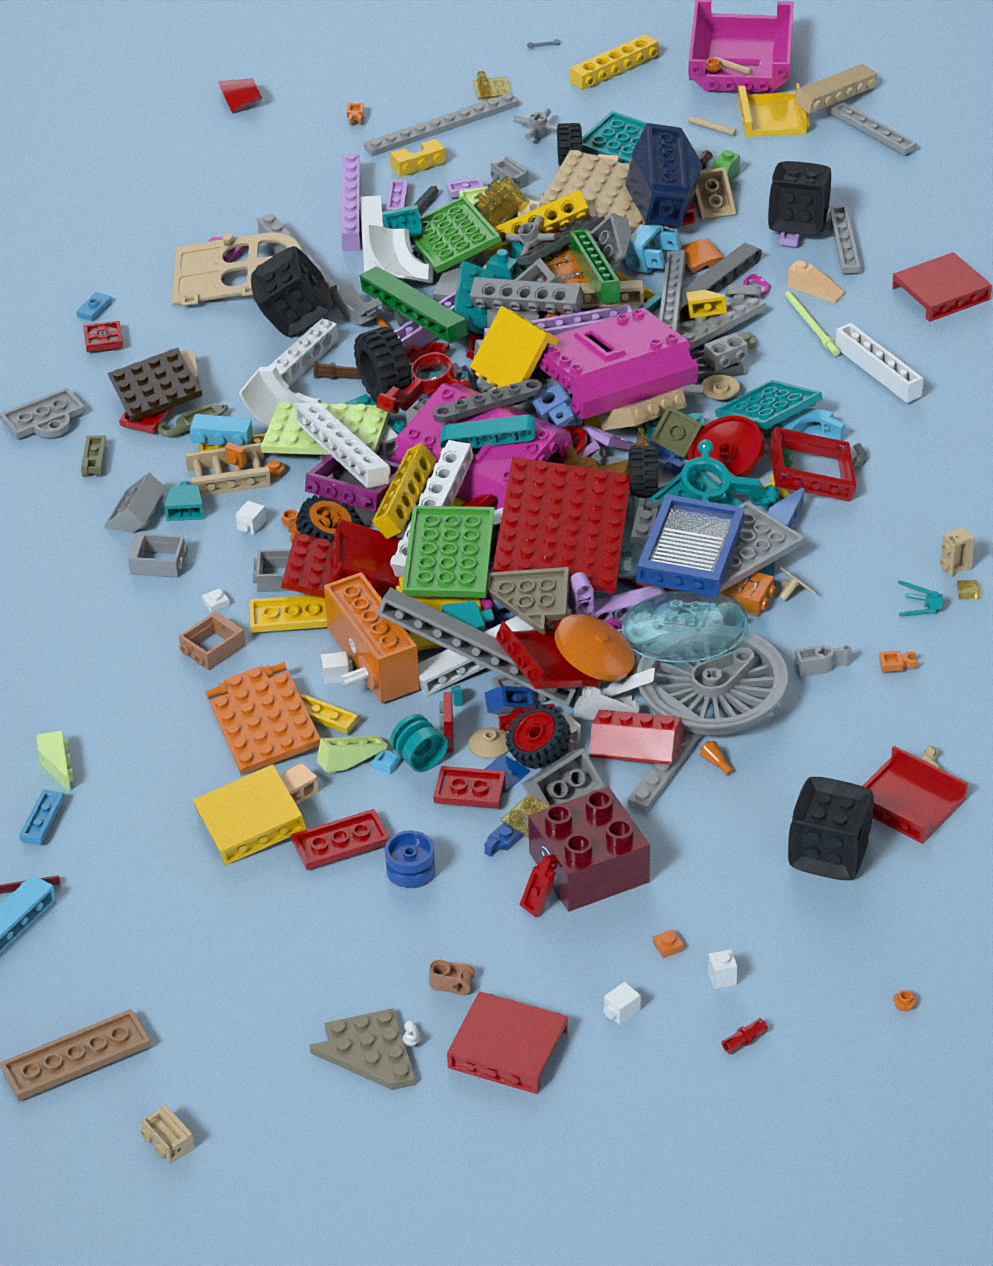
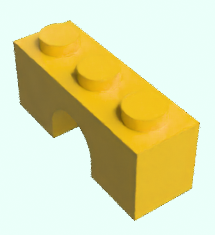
M437 139L421 143V152L411 153L406 148L390 153V166L399 177L446 163L445 148Z

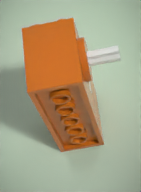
M360 572L324 585L327 629L357 669L340 676L343 686L364 680L381 704L419 690L417 645L403 627L376 615L382 599L363 573Z

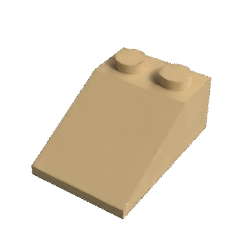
M726 167L701 170L693 200L701 220L736 215Z

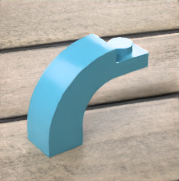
M803 409L801 413L792 415L786 421L775 424V427L807 434H820L831 439L843 441L845 438V423L833 419L832 412L822 409Z

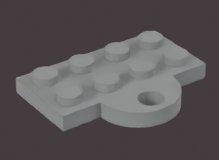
M67 387L0 413V420L16 439L32 433L41 437L52 438L66 433L71 425L70 418L85 413V406Z

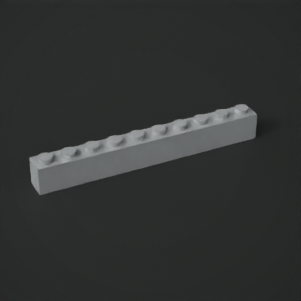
M391 587L383 597L376 615L567 707L578 688L566 687L535 690L495 637Z

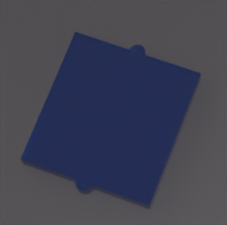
M504 754L500 755L485 768V770L506 771L504 793L530 773V770L520 765L517 760L514 761Z

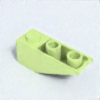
M62 731L37 734L41 766L67 791H71L70 782L74 781L72 768L68 769L69 766H72L70 753L65 754V752H69L68 739H63Z

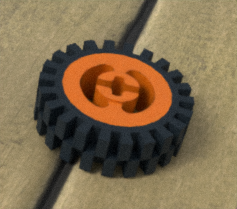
M313 495L312 499L309 497L306 499V502H303L297 515L296 529L300 531L299 534L333 541L334 531L341 519L360 524V519L357 518V512L353 513L354 508L352 506L347 508L348 504L340 503L329 498L326 499L322 496L318 498L317 495Z

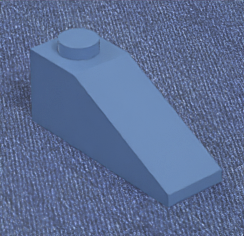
M800 488L770 507L767 514L792 529L804 505L805 489Z

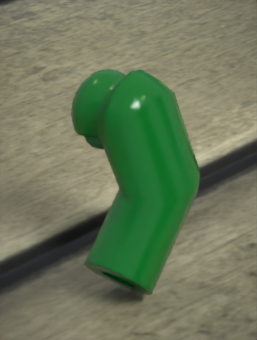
M783 448L784 467L790 468L793 465V461L789 459L792 450Z

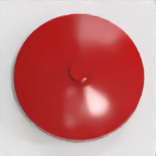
M739 415L720 417L705 425L697 433L689 448L688 460L702 457L698 450V444L700 441L707 439L713 443V451L709 454V458L716 459L724 464L727 470L735 475V477H745L757 466L763 455L764 437L755 422L747 417Z

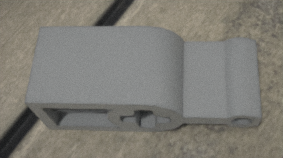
M827 645L796 649L794 665L800 678L829 673L833 667L849 666L851 664L852 649L850 645L834 649Z

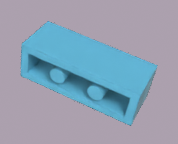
M195 414L190 426L191 443L226 446L230 442L238 446L249 445L253 435L252 418Z

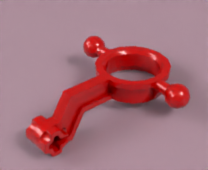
M438 352L428 353L419 357L414 363L409 358V365L412 371L411 384L404 391L393 386L387 393H380L376 407L388 413L397 414L400 409L407 411L422 394H434L443 383L449 385L458 383L470 389L471 384L466 379L456 380L457 369L447 355ZM432 365H443L448 368L445 374L436 379L424 380L418 378L419 373L423 369Z

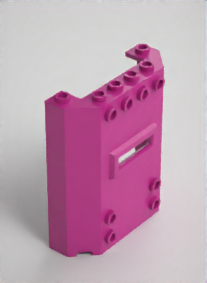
M695 0L688 76L701 88L711 92H738V86H745L746 93L760 92L765 94L775 91L789 80L794 2L777 1V15L711 13L712 0ZM718 57L753 70L752 75H747L721 66V69L717 72L712 73L705 69L707 59Z
M645 308L634 309L625 314H619L609 319L554 335L559 339L557 345L547 343L536 364L573 394L572 411L582 419L696 383L698 377V364L696 359H692L688 349L691 348L689 341ZM598 345H605L611 352H606Z
M443 383L397 436L395 444L398 447L395 456L392 455L390 461L401 464L408 449L423 443L437 459L436 464L441 457L440 430L444 425L530 414L506 405L462 419H453L448 423L436 422L433 418L435 407L474 396L475 394H481L458 383H453V385ZM534 417L536 424L535 438L533 440L495 446L486 444L477 454L473 452V460L456 497L468 502L478 495L493 494L495 502L489 507H494V511L503 508L512 456L547 462L549 457L558 451L559 457L563 458L573 445L570 432ZM433 469V471L429 474V476H428L427 479L431 478V476H432V474H433V472H434V469Z

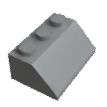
M150 472L125 490L104 526L108 529L134 533L139 528L141 530L144 529L150 522L148 518L157 510L155 506L164 498L162 494L166 487Z
M583 748L571 751L522 783L530 799L540 810L547 809L554 804H561L579 798L605 786Z

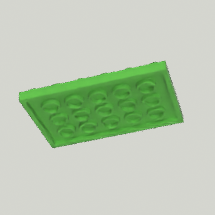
M465 195L422 216V234L415 237L409 236L411 242L418 246L420 253L437 273L444 272L449 267L460 264L465 259L476 256L481 251L492 248L502 241L496 230Z
M413 506L402 593L408 596L486 598L494 507Z

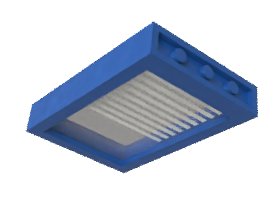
M666 494L638 562L636 582L718 597L744 525L745 508Z

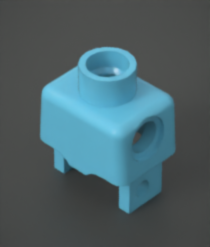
M640 225L631 234L627 253L624 257L627 269L642 273H650L654 268L663 269L665 267L664 256L668 250L679 251L681 249L679 235L676 232H664L663 226ZM653 239L655 241V245L649 244V241Z

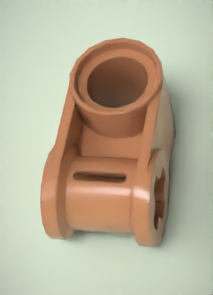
M435 960L430 964L429 985L437 991L466 995L470 992V981L474 978L475 970L468 964Z

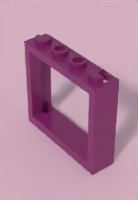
M330 454L306 473L305 492L377 512L400 464L382 459L389 465L391 471L388 484L380 485L377 489L371 490L329 478L328 476L338 468L348 471Z

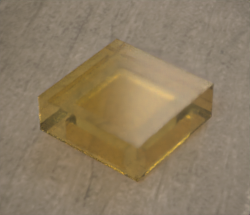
M957 580L958 599H979L978 580Z

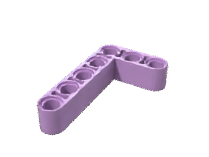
M575 573L569 579V609L572 615H588L604 622L609 618H614L618 622L633 619L632 610L652 606L654 612L659 613L671 606L668 594L660 586L653 585L594 600L593 587L584 573Z

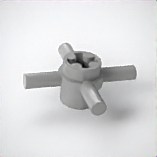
M546 108L543 113H532L529 118L514 116L513 119L515 123L528 125L529 131L525 135L527 140L531 138H544L547 135V130L557 132L558 126L548 123L547 117L551 114L549 108Z
M537 215L534 223L527 222L521 225L518 230L519 234L506 235L507 242H522L524 247L520 256L541 245L543 241H555L557 239L556 233L541 234L539 227L543 219L542 216Z

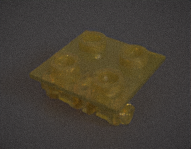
M479 71L477 73V80H473L478 99H489L511 93L506 76L487 78L486 72Z
M528 794L500 820L529 838L528 815L547 809L550 805Z

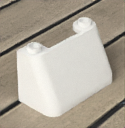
M633 651L635 663L626 677L637 674L641 658L640 653ZM601 680L600 685L580 686L575 692L574 717L584 721H594L598 710L640 713L641 707H639L638 701L632 700V689L611 697L604 696V685L615 681Z

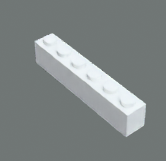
M852 323L836 329L835 346L840 352L906 403L922 396L923 377Z

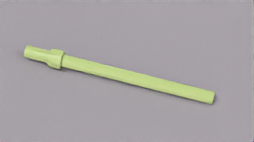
M791 291L785 292V297L821 339L822 345L827 350H830L834 356L839 355L840 351L835 346L834 340L825 334Z

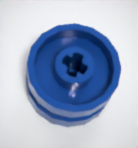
M410 830L394 834L388 839L385 845L386 872L392 883L400 887L414 888L426 884L433 878L435 873L434 844L429 836L422 832Z

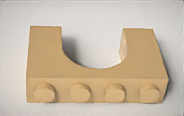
M683 388L665 392L640 402L599 414L602 430L636 426L663 415L667 405L676 410L687 407Z

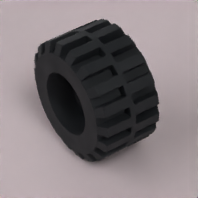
M559 123L557 126L558 164L561 166L570 150H578L583 153L582 127L580 123Z
M631 446L629 449L628 471L630 475L629 491L631 496H654L658 492V454L655 446Z

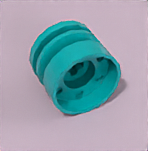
M412 714L405 717L396 725L390 736L391 747L417 772H424L434 768L443 759L448 748L446 738L434 728L425 716L420 714Z

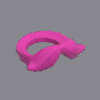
M750 274L745 278L743 285H750L749 280L751 279L754 283L766 288L761 292V295L768 293L770 285L762 277Z
M490 597L479 599L482 611L492 609L493 601ZM490 622L485 623V627H490Z

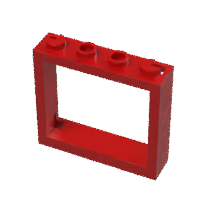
M779 427L774 428L769 440L776 487L795 491L804 488L805 493L850 502L857 486L849 442ZM782 448L838 459L841 479L784 467Z

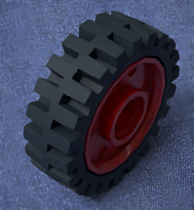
M540 704L539 707L533 705L532 710L526 708L524 709V715L519 713L517 715L519 719L512 720L513 726L508 727L509 733L506 734V745L509 752L523 766L532 769L534 766L541 768V764L546 767L549 765L548 761L555 762V756L561 757L563 755L561 750L567 749L566 743H570L571 739L569 737L571 735L570 725L555 707L548 704L547 706Z

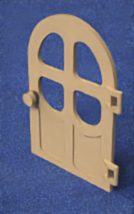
M274 232L233 238L232 233H226L222 236V240L176 247L172 306L198 304L199 301L237 295H253L251 287L252 272L262 263L273 257L259 258V245L265 242H272L283 245L286 248L295 246L301 250V247L294 238ZM249 246L247 260L232 263L223 260L224 255L230 249ZM248 270L247 282L242 285L227 286L222 282L223 276L228 272Z

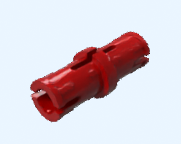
M758 1018L750 1025L740 1027L735 1034L722 1040V1047L728 1054H731L741 1046L751 1044L753 1039L767 1032L768 1026L764 1020L762 1021V1018Z

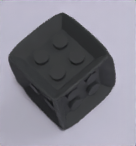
M779 162L775 167L770 188L768 208L769 229L800 235L821 234L826 225L830 202L831 168L816 163Z
M295 246L277 253L258 266L251 274V287L256 304L264 316L286 337L302 332L326 316L331 310L332 302L326 280L314 263Z
M809 777L800 791L789 829L788 861L790 866L818 876L837 880H853L860 869L868 845L873 820V792L866 787L825 777Z

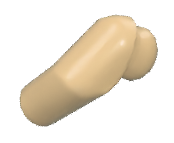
M932 745L928 746L922 754V760L942 769L935 762L938 749Z

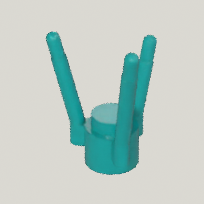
M901 580L898 581L900 585L925 593L926 596L906 593L905 596L925 600V607H929L928 609L900 612L899 616L936 614V610L941 611L943 594H938L939 592L931 591Z

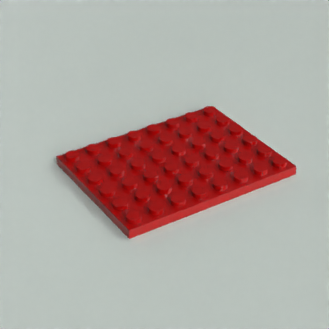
M512 456L492 572L569 567V579L575 573L582 572L587 576L594 591L615 594L630 475Z

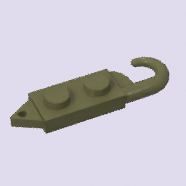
M211 403L180 415L176 420L177 427L165 430L163 427L167 423L162 422L158 426V432L167 437L175 436L185 431L190 432V426L195 414L222 416L228 410V405H214Z

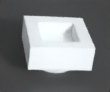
M220 588L202 595V602L211 613L230 606L229 599Z

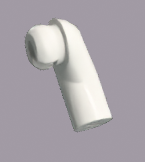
M408 1021L404 1024L406 1032L402 1040L406 1046L412 1047L418 1044L421 1038L415 1022Z

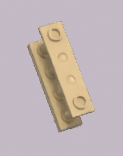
M262 443L240 446L245 448L246 462H252L254 469L242 470L241 467L226 462L225 448L185 454L187 471L195 472V477L190 478L191 485L199 486L201 497L270 487L268 466L261 467L260 461L264 460V453L261 450ZM233 465V472L222 473L221 466ZM214 468L215 474L203 476L202 469Z

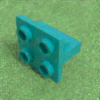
M417 205L382 211L385 228L408 229L410 237L422 234L421 215Z

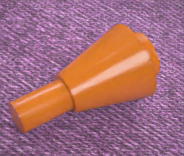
M707 741L701 746L700 757L719 767L727 776L733 773L734 770L726 762L716 741Z

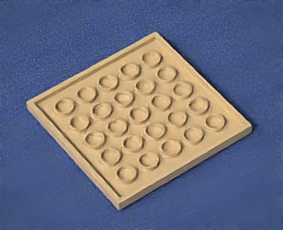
M578 150L569 151L539 202V207L580 190L590 212V215L584 220L592 216H604L606 218L611 213L628 219L632 233L640 225L647 224L625 186L629 164L601 158L593 154L589 155ZM567 209L565 212L571 213L573 209Z

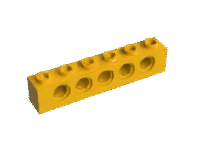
M644 34L570 67V83L584 90L659 56V41Z
M578 190L493 228L503 238L507 234H516L524 223H534L536 216L540 215L543 217L539 227L541 234L553 233L558 228L568 227L572 222L584 220L590 215L581 191ZM567 209H573L571 213L565 212ZM551 216H557L556 219L549 220ZM499 242L496 246L488 248L491 256L497 254L499 249L508 251L511 249L512 242Z
M423 443L407 450L373 518L372 523L386 539L403 533L405 530L404 526L411 517L410 514L413 506H416V501L422 494V489L428 481L427 478L434 469L433 466L437 459Z

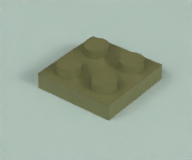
M667 405L649 440L684 458L702 423Z

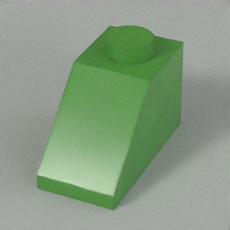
M724 150L716 158L712 169L726 167L730 182L740 172V155Z

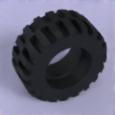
M380 327L358 335L354 344L355 363L358 368L359 377L362 380L361 382L365 386L366 392L370 394V397L377 402L379 394L387 393L393 386L404 391L412 382V371L409 365V358L406 355L407 352L396 332H393L388 327Z

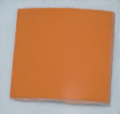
M709 239L690 242L680 249H685V266L692 274L706 265L710 269L724 258Z

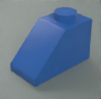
M500 686L484 692L487 713L506 714L512 713L513 709L535 705L533 690L527 687Z

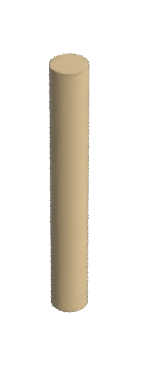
M718 58L721 66L747 75H752L753 70Z
M690 116L688 119L689 123L732 136L736 134V129L693 116Z

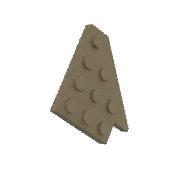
M569 567L488 573L486 594L544 635L546 632V621L563 620L567 617Z
M394 1008L326 1022L324 1025L328 1041L310 1044L311 1054L391 1090L416 1085L415 1076L402 1040Z

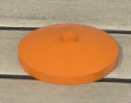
M582 614L570 615L560 622L555 631V642L563 657L576 669L590 677L603 681H618L625 678L634 666L635 656L629 642L614 627L600 619Z

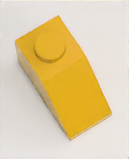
M707 290L686 292L690 318L727 313L724 294Z

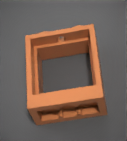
M215 611L179 635V648L183 655L190 657L198 665H202L210 670L245 646L244 630ZM214 633L225 639L208 652L198 646L199 643Z

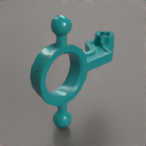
M705 439L698 444V450L702 457L691 459L683 466L681 474L682 487L685 494L691 499L716 502L725 492L742 493L748 495L753 505L762 506L766 511H769L770 507L779 502V489L775 485L764 487L760 479L730 476L724 464L716 459L709 458V454L713 451V443L710 440ZM705 470L716 475L720 479L722 486L714 492L699 491L691 485L688 476L691 472Z

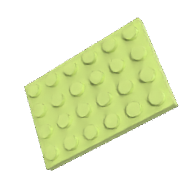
M278 402L261 445L262 453L330 455L295 422V405L298 403ZM320 403L375 454L377 453L390 413L378 409L376 405Z

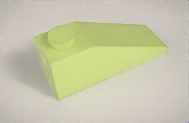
M379 736L320 738L317 763L324 771L329 773L347 770L387 749L388 744Z

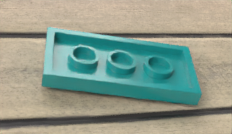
M463 261L460 264L453 312L466 319L468 334L472 333L484 338V329L487 328V309H491V307L479 308L474 306L470 293L475 277L496 279V272Z

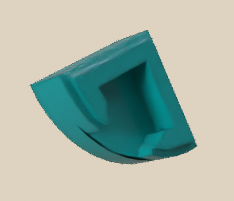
M455 685V687L451 688L454 706H463L461 686Z

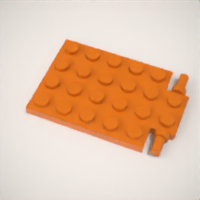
M285 662L273 666L267 665L263 667L261 665L224 679L222 683L218 684V687L205 691L208 699L222 694V696L209 700L241 776L318 747L320 744L318 732L289 671L274 676L276 673L287 670Z

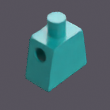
M499 249L497 254H494L486 265V269L496 272V279L514 280L521 274L517 259L508 257V251L505 249Z
M182 481L180 485L170 487L164 505L166 521L204 519L203 504L198 485H191L189 481Z
M475 601L442 605L443 613L482 632H485L484 623L494 621L492 610L479 611Z

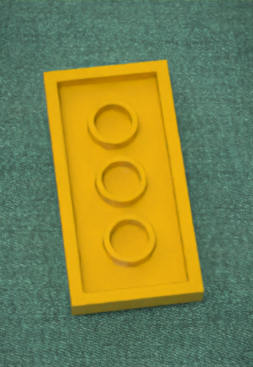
M302 595L249 599L251 633L327 627L325 598Z

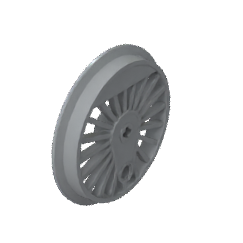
M700 625L672 632L657 640L646 650L637 668V673L655 668V672L660 669L673 674L654 673L653 681L669 684L657 685L654 682L639 686V692L656 715L681 717L683 731L702 735L735 733L759 723L781 701L788 683L786 663L772 644L752 632L724 625ZM703 648L705 661L700 662L693 649ZM709 648H720L718 656L710 659ZM726 649L733 650L725 654ZM686 652V654L691 659L695 667L688 663L686 660H684L682 657H680L678 654ZM671 659L673 662H675L683 669H680L665 662ZM757 662H759L761 665H763V666L754 668V664H756ZM766 673H769L770 676H771V677L753 678V677H756V676H759V675H763V674H766ZM771 685H773V686H772V689H765V688H758V687H756V686H771ZM753 696L766 697V698H765L764 700H760V699L755 698V697H753ZM704 702L700 716H698L694 712ZM742 702L755 706V708L750 709ZM718 703L721 704L729 717L720 718ZM729 703L742 712V714L736 715ZM709 704H713L715 719L705 718Z

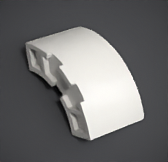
M367 225L369 249L375 262L381 269L394 277L426 283L433 282L432 265L422 262L412 254L413 250L410 244L408 229H390Z
M259 367L239 392L248 410L267 428L270 425L278 402L302 403L317 400L321 403L318 398H311L299 392L295 394L289 390V385L282 379L276 367Z

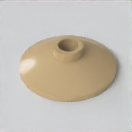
M713 375L702 382L703 393L713 399H729L739 392V383L731 376Z
M495 727L479 729L470 736L469 749L474 755L484 759L502 757L509 751L506 745L507 732Z

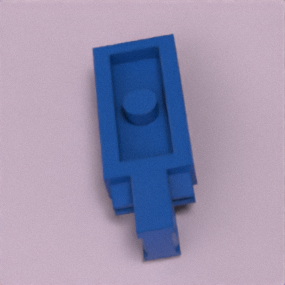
M649 440L641 445L656 447L659 468L668 472L672 471L676 475L682 472L685 463L678 458L677 454Z
M518 810L494 830L484 843V853L492 857L500 849L509 850L529 832L528 815Z

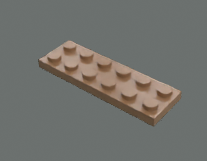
M129 1009L0 1062V1069L17 1100L21 1101L151 1047V1042L133 1010Z

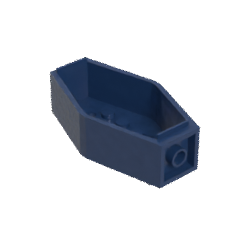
M647 123L632 152L625 186L644 221L647 223L681 227L694 199L702 162L681 127Z

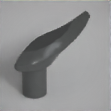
M860 442L853 446L858 454L853 460L854 470L863 463L867 456V452L863 449Z

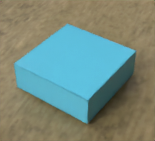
M383 750L378 753L371 763L372 768L391 774L402 760L398 754Z

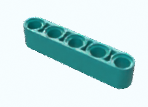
M519 415L447 424L441 427L440 447L442 449L445 448L448 440L471 444V448L483 447L486 444L495 446L531 441L535 438L536 420L531 415Z

